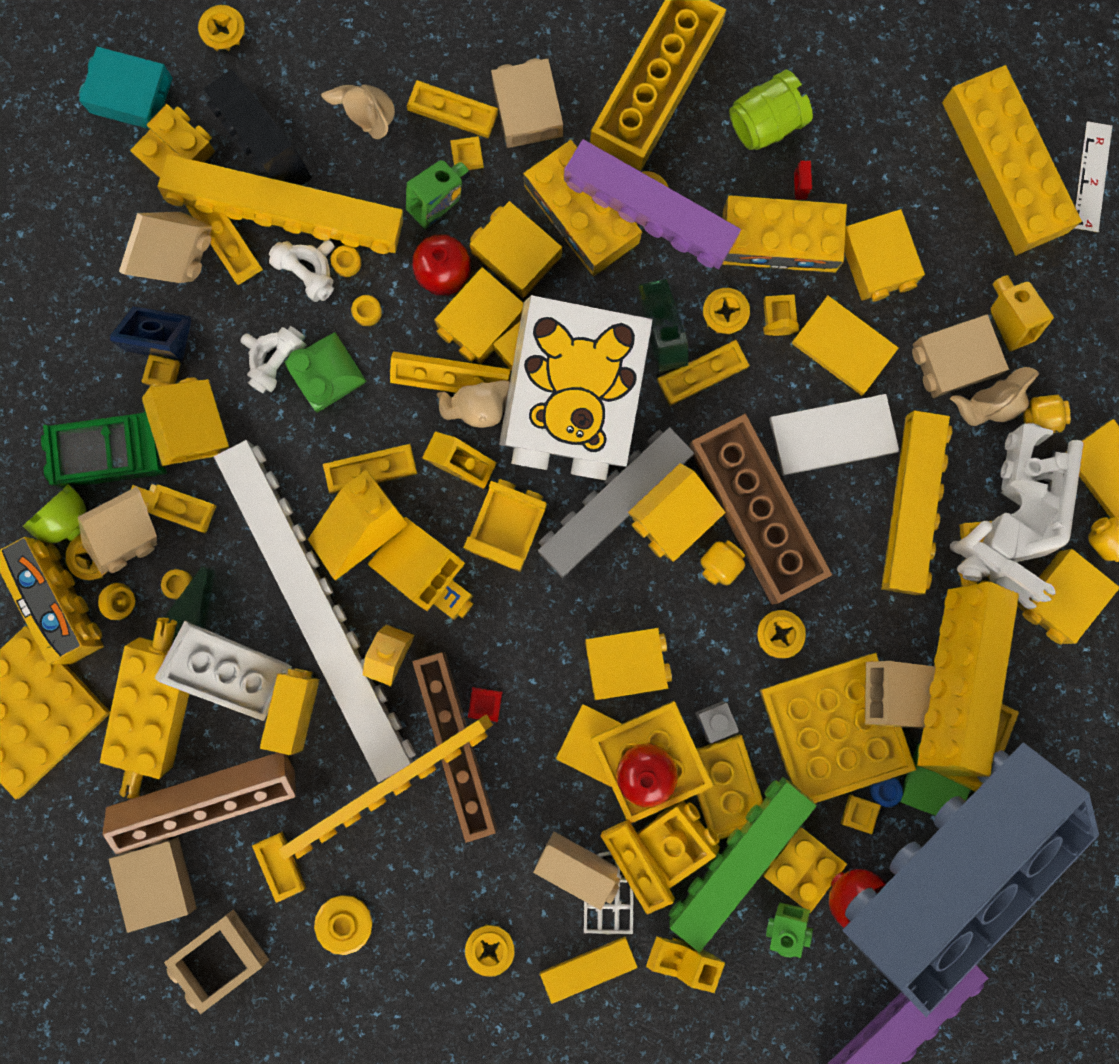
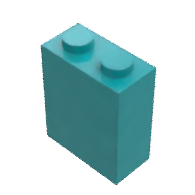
M96 47L94 56L88 62V74L85 83L81 85L79 90V101L91 114L149 129L146 124L164 107L173 77L164 64Z

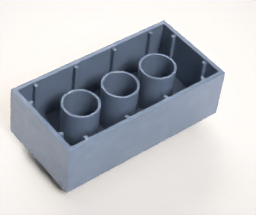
M1024 742L1010 756L1003 750L994 753L990 777L978 776V780L983 783L981 787L967 801L960 796H955L946 802L934 819V825L939 830L923 847L916 842H911L904 846L890 864V871L895 876L878 894L872 888H867L860 892L846 909L845 916L851 922L842 931L926 1018L1099 836L1089 792Z

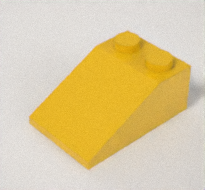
M365 470L341 488L308 538V541L336 581L407 527L408 523L379 484Z

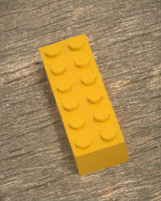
M665 0L591 130L590 143L641 172L723 24L726 9L709 0Z
M1004 65L952 87L942 104L1015 256L1063 236L1080 224L1082 220L1007 66Z
M993 582L948 589L942 625L939 631L940 637L937 654L934 659V666L936 667L934 680L929 687L931 697L928 711L924 716L925 728H923L921 744L918 750L917 766L945 776L990 777L1019 598L1018 593Z

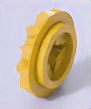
M217 5L203 13L199 20L198 31L206 46L214 48L217 52L219 49L230 51V47L235 44L240 45V39L242 36H245V22L236 9L227 5ZM215 23L222 27L226 26L229 34L219 33Z
M720 288L713 291L705 300L703 316L707 327H711L717 334L730 335L740 331L746 325L750 316V306L746 297L741 292L732 288ZM724 301L729 310L735 311L730 314L728 322L723 314L717 313L721 311Z
M81 534L70 542L66 550V564L69 570L76 577L84 580L103 578V575L106 573L101 574L93 561L92 565H90L89 560L80 557V555L88 554V552L82 545Z
M777 610L768 613L759 622L756 635L760 647L769 656L789 658L797 654L803 647L806 631L798 616L789 611ZM775 625L780 629L792 628L785 635L787 645L782 640H770L776 634Z
M486 924L475 929L469 936L465 946V957L468 965L476 973L487 977L497 976L506 971L511 965L514 958V944L510 934L500 926H489ZM483 941L489 945L500 942L495 950L497 959L490 954L483 956L481 959L479 958L485 949Z

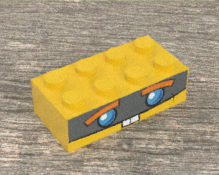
M569 140L523 173L524 187L594 277L640 243L642 231L635 222L630 223L621 218L618 211L609 206L608 208L601 207L593 201L590 195L583 191L582 193H577L567 186L564 181V169L577 149L574 142Z
M728 195L723 208V219L737 226L741 231L723 264L836 273L844 262L847 204Z
M23 537L0 550V574L47 664H73L104 647L100 640L102 633L94 622L91 623L86 613L89 611L88 606L81 596H77L73 588L75 585L74 579L67 570L63 569L59 561L61 555L56 546L52 543Z

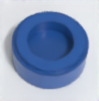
M891 778L872 784L870 786V794L877 804L884 807H893L901 801L903 788L897 779Z

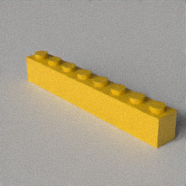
M166 154L158 183V189L163 199L175 206L186 204L194 206L197 210L204 213L220 212L234 220L250 219L264 227L275 225L283 227L290 233L299 234L305 232L325 241L331 238L342 241L343 244L350 247H359V245L369 247L372 251L380 254L396 253L403 224L402 209Z

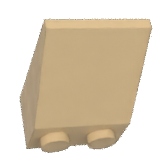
M183 212L137 213L119 272L125 275L176 283L192 282L201 272L202 264L200 261L203 252L210 245L211 236L209 234L212 226Z
M138 487L78 517L82 545L101 574L108 571L110 573L119 571L127 565L126 561L135 556L142 558L150 554L155 549L154 546L157 545V535Z

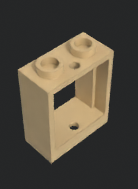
M233 909L164 963L167 966L166 970L170 979L174 983H179L184 990L185 999L189 1006L197 1009L202 1014L261 969L269 961V958ZM220 930L247 968L208 997L182 958Z

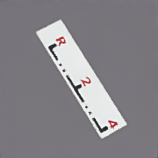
M1087 121L1075 206L1082 222L1075 229L1099 232L1112 125Z

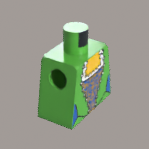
M440 160L407 182L406 210L425 230L459 201L462 182L470 177L468 168L462 162H458L450 168L445 161Z

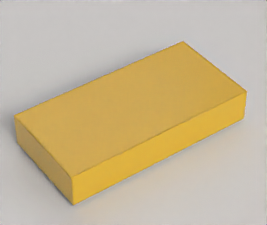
M283 831L252 845L276 903L306 889L293 855L283 860L278 852V849L287 844Z

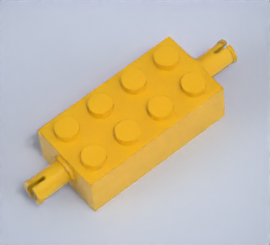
M157 618L153 641L139 637L124 646L100 763L125 770L119 794L125 797L126 792H128L127 798L129 799L140 796L143 775L160 779L173 767L189 693L160 683L155 679L172 646L175 629L178 624L173 619L171 623H168L169 618Z

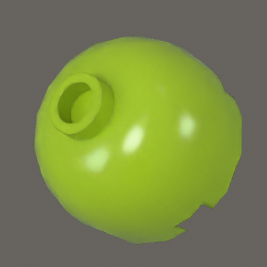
M67 485L28 520L23 527L38 540L46 543H58L65 538L71 542L80 534L78 517L86 513L84 501L70 485Z

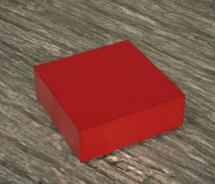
M800 161L794 172V193L796 200H806L812 190L811 161Z
M472 687L468 718L480 719L487 714L490 721L498 722L503 692Z

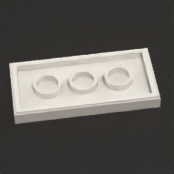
M886 394L774 416L769 419L782 476L899 452Z
M184 621L155 679L165 685L264 721L269 711L277 674L287 673L288 669H291L292 666Z

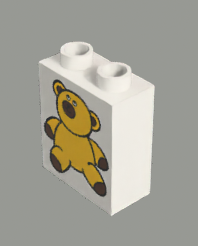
M532 295L523 303L499 445L514 448L511 464L547 470L550 454L573 458L572 475L601 480L607 479L609 465L627 467L653 319Z

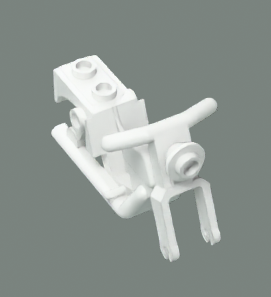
M1024 423L1015 431L1009 433L1005 442V449L1007 450L1006 461L1001 468V477L1003 478L1001 488L1003 491L1001 493L1020 505V509L1014 514L1004 513L991 523L989 521H982L966 537L960 541H953L950 544L952 552L967 558L957 567V571L963 574L964 579L981 581L982 577L990 575L991 582L1018 593V601L1028 609L1037 607L1029 600V597L1037 602H1048L1052 599L1045 595L1043 590L1051 595L1056 593L1051 584L1044 582L1017 562L1046 556L1069 542L1083 450L1082 441L1072 440L1068 443L1067 453L1055 452L1052 458L1044 460L1031 458L1034 446L1041 444L1053 435L1054 431L1033 423ZM1040 480L1048 481V482H1049V486H1048V484L1040 483V482H1038V481H1040Z

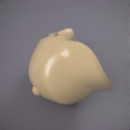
M365 84L362 86L342 85L321 94V97L330 104H343L348 117L362 127L364 132H368L372 138L381 139L387 134L388 125L394 118L395 108L390 97L381 89Z
M1023 367L1014 371L1006 380H999L993 387L977 392L971 400L960 395L952 396L950 400L957 405L961 416L971 426H977L988 420L1007 422L1015 419L1028 408L1029 400L1026 390L1037 378L1039 372L1030 367Z
M502 380L460 388L453 397L449 396L445 391L438 392L440 414L446 420L461 419L473 427L484 428L494 426L501 421L502 415L505 412L510 382Z

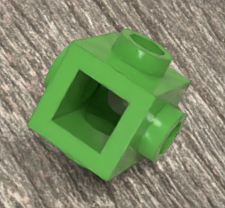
M779 902L775 919L769 918L766 937L772 938L770 950L776 951L784 957L801 958L804 946L810 948L813 928L808 927L809 909Z

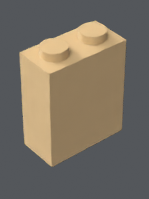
M535 58L528 60L524 64L514 66L505 64L495 70H491L492 84L507 148L563 137V121L549 59L540 60Z
M988 314L922 336L912 344L913 358L921 366L924 374V387L928 392H931L933 398L995 378L1009 370Z
M894 661L866 662L865 724L915 729L925 728L924 716L928 711L931 697L929 687L934 680L936 667Z
M556 832L552 833L533 872L599 910H602L605 902L612 903L619 889L620 878L617 877V866Z
M179 837L157 841L142 848L120 853L109 859L127 933L186 916L197 909Z

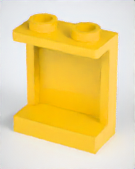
M499 479L498 483L491 481L471 535L467 537L463 548L466 551L521 572L546 510L547 503L542 501L543 496L536 492L527 490L526 494L514 490L516 485L502 479Z

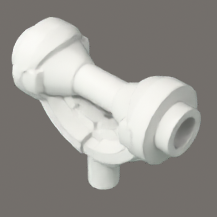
M330 240L324 241L317 249L312 245H292L289 241L278 242L271 248L269 263L275 269L292 271L302 279L306 286V294L314 302L319 300L325 301L334 290L332 287L333 279L330 277V267L326 258L335 249L334 244ZM303 259L312 263L315 273L310 272L299 260Z
M292 326L288 330L282 327L278 333L260 336L258 339L248 333L244 334L241 338V343L250 349L248 353L250 371L247 376L251 380L248 384L262 394L265 390L272 392L277 383L275 379L276 370L293 351L305 348L306 344L302 341L305 336ZM273 348H277L269 361L264 364L266 354Z

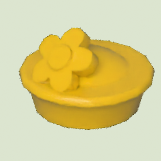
M113 583L106 586L100 593L98 606L106 618L121 620L132 612L135 606V597L128 586L122 583Z

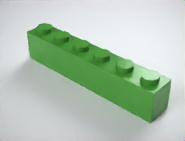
M782 777L779 782L774 780L765 791L767 796L760 806L755 804L745 817L747 820L746 824L741 830L736 828L730 834L726 841L728 844L722 854L717 853L716 857L709 861L707 865L709 870L702 879L698 876L688 888L690 894L683 903L679 900L669 912L668 916L671 917L669 919L670 929L699 953L817 806L809 796L785 777Z

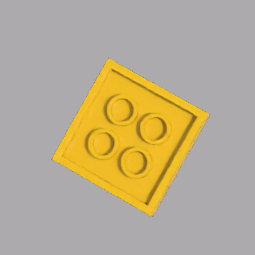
M675 701L590 739L626 820L629 819L631 823L713 788V784ZM652 743L672 755L677 765L678 782L674 793L666 802L656 807L643 808L632 804L622 795L617 785L616 769L620 759L628 749L638 744Z

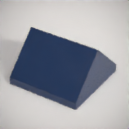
M133 306L110 335V341L126 352L143 355L152 354L183 361L191 316Z

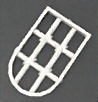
M610 851L597 854L601 858L611 855ZM618 867L617 877L620 878V882L628 883L625 877H622V874H620V868ZM620 882L615 896V904H604L602 910H599L584 901V933L607 935L633 934V891L631 887L630 904H621ZM587 908L598 911L597 929H587ZM603 909H613L614 929H602ZM619 909H630V930L619 929Z

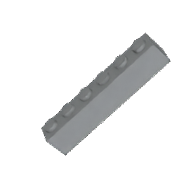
M670 427L664 433L659 429L647 441L650 446L642 453L639 450L635 451L628 458V466L621 473L615 470L604 481L607 486L600 493H597L596 490L591 492L582 501L585 507L577 514L571 511L560 522L563 527L556 534L550 531L538 542L542 546L538 549V553L562 579L630 516L628 511L679 463L684 465L694 455V452Z

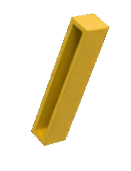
M914 410L905 418L881 590L922 595L930 588L932 573L928 572L929 564L936 552L933 535L940 523V514L937 513V506L944 493V484H941V477L948 464V455H945V448L952 435V426H949L950 416Z

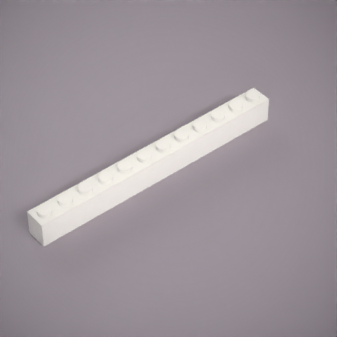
M245 440L214 456L377 782H380L414 762L412 757L416 755L408 739L403 741L398 731L402 726L394 712L389 713L385 705L388 699L381 685L375 686L371 678L362 675L365 658L362 659L357 650L360 647V643L353 631L348 632L343 621L347 620L346 615L339 604L334 605L330 594L333 593L332 587L326 577L321 579L316 569L320 564L312 550L307 552L303 544L306 536L299 524L294 526L289 516L293 514V511L285 497L281 499L276 491L280 486L272 471L267 473L263 462L266 461L264 453L258 445L254 446Z

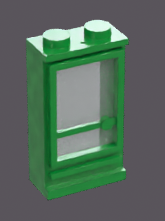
M146 411L138 414L66 424L43 425L44 435L41 436V446L43 451L46 452L47 464L44 465V475L51 486L64 489L67 485L78 487L167 474V468L159 465L158 450Z

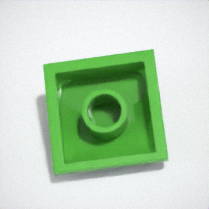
M335 332L305 349L293 351L288 359L284 361L290 374L316 413L367 382Z

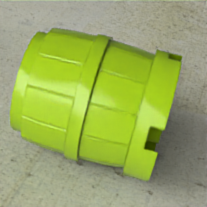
M786 69L774 75L772 80L750 89V92L737 99L730 108V119L735 132L749 150H759L774 142H779L784 136L795 129H802L812 121L813 114L810 100L807 94L801 97L797 88L802 84L791 71Z

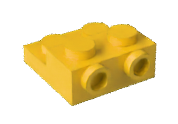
M167 104L146 124L150 130L130 150L136 158L159 178L166 154L204 163L215 152L209 143L212 139L210 135L199 125L194 129L188 123L191 119L181 108L177 106L173 110Z
M684 801L670 806L660 813L654 821L637 832L669 889L715 858L720 848L718 845L720 842L718 835L711 827L705 829L698 820L700 818L699 811L690 802L686 804Z
M800 827L762 875L800 906L809 909L811 913L831 887L833 878L843 871L847 863Z

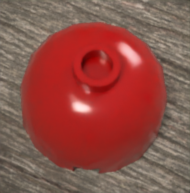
M435 234L425 238L416 247L413 254L412 270L418 284L430 291V293L434 295H450L459 291L467 278H469L471 274V261L466 248L460 241L447 234Z
M652 743L638 744L628 749L620 759L616 769L617 785L622 795L632 804L643 808L656 807L666 802L674 793L678 782L677 765L672 755L663 748Z
M854 869L846 873L840 872L831 881L832 889L829 893L831 914L845 928L851 922L845 916L850 902L867 888H872L878 894L886 885L885 881L872 871L866 869Z

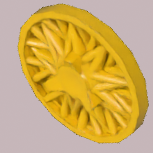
M339 895L330 898L321 906L315 917L314 929L317 940L326 950L333 954L347 955L358 951L366 944L372 932L373 920L370 910L363 901L354 896Z

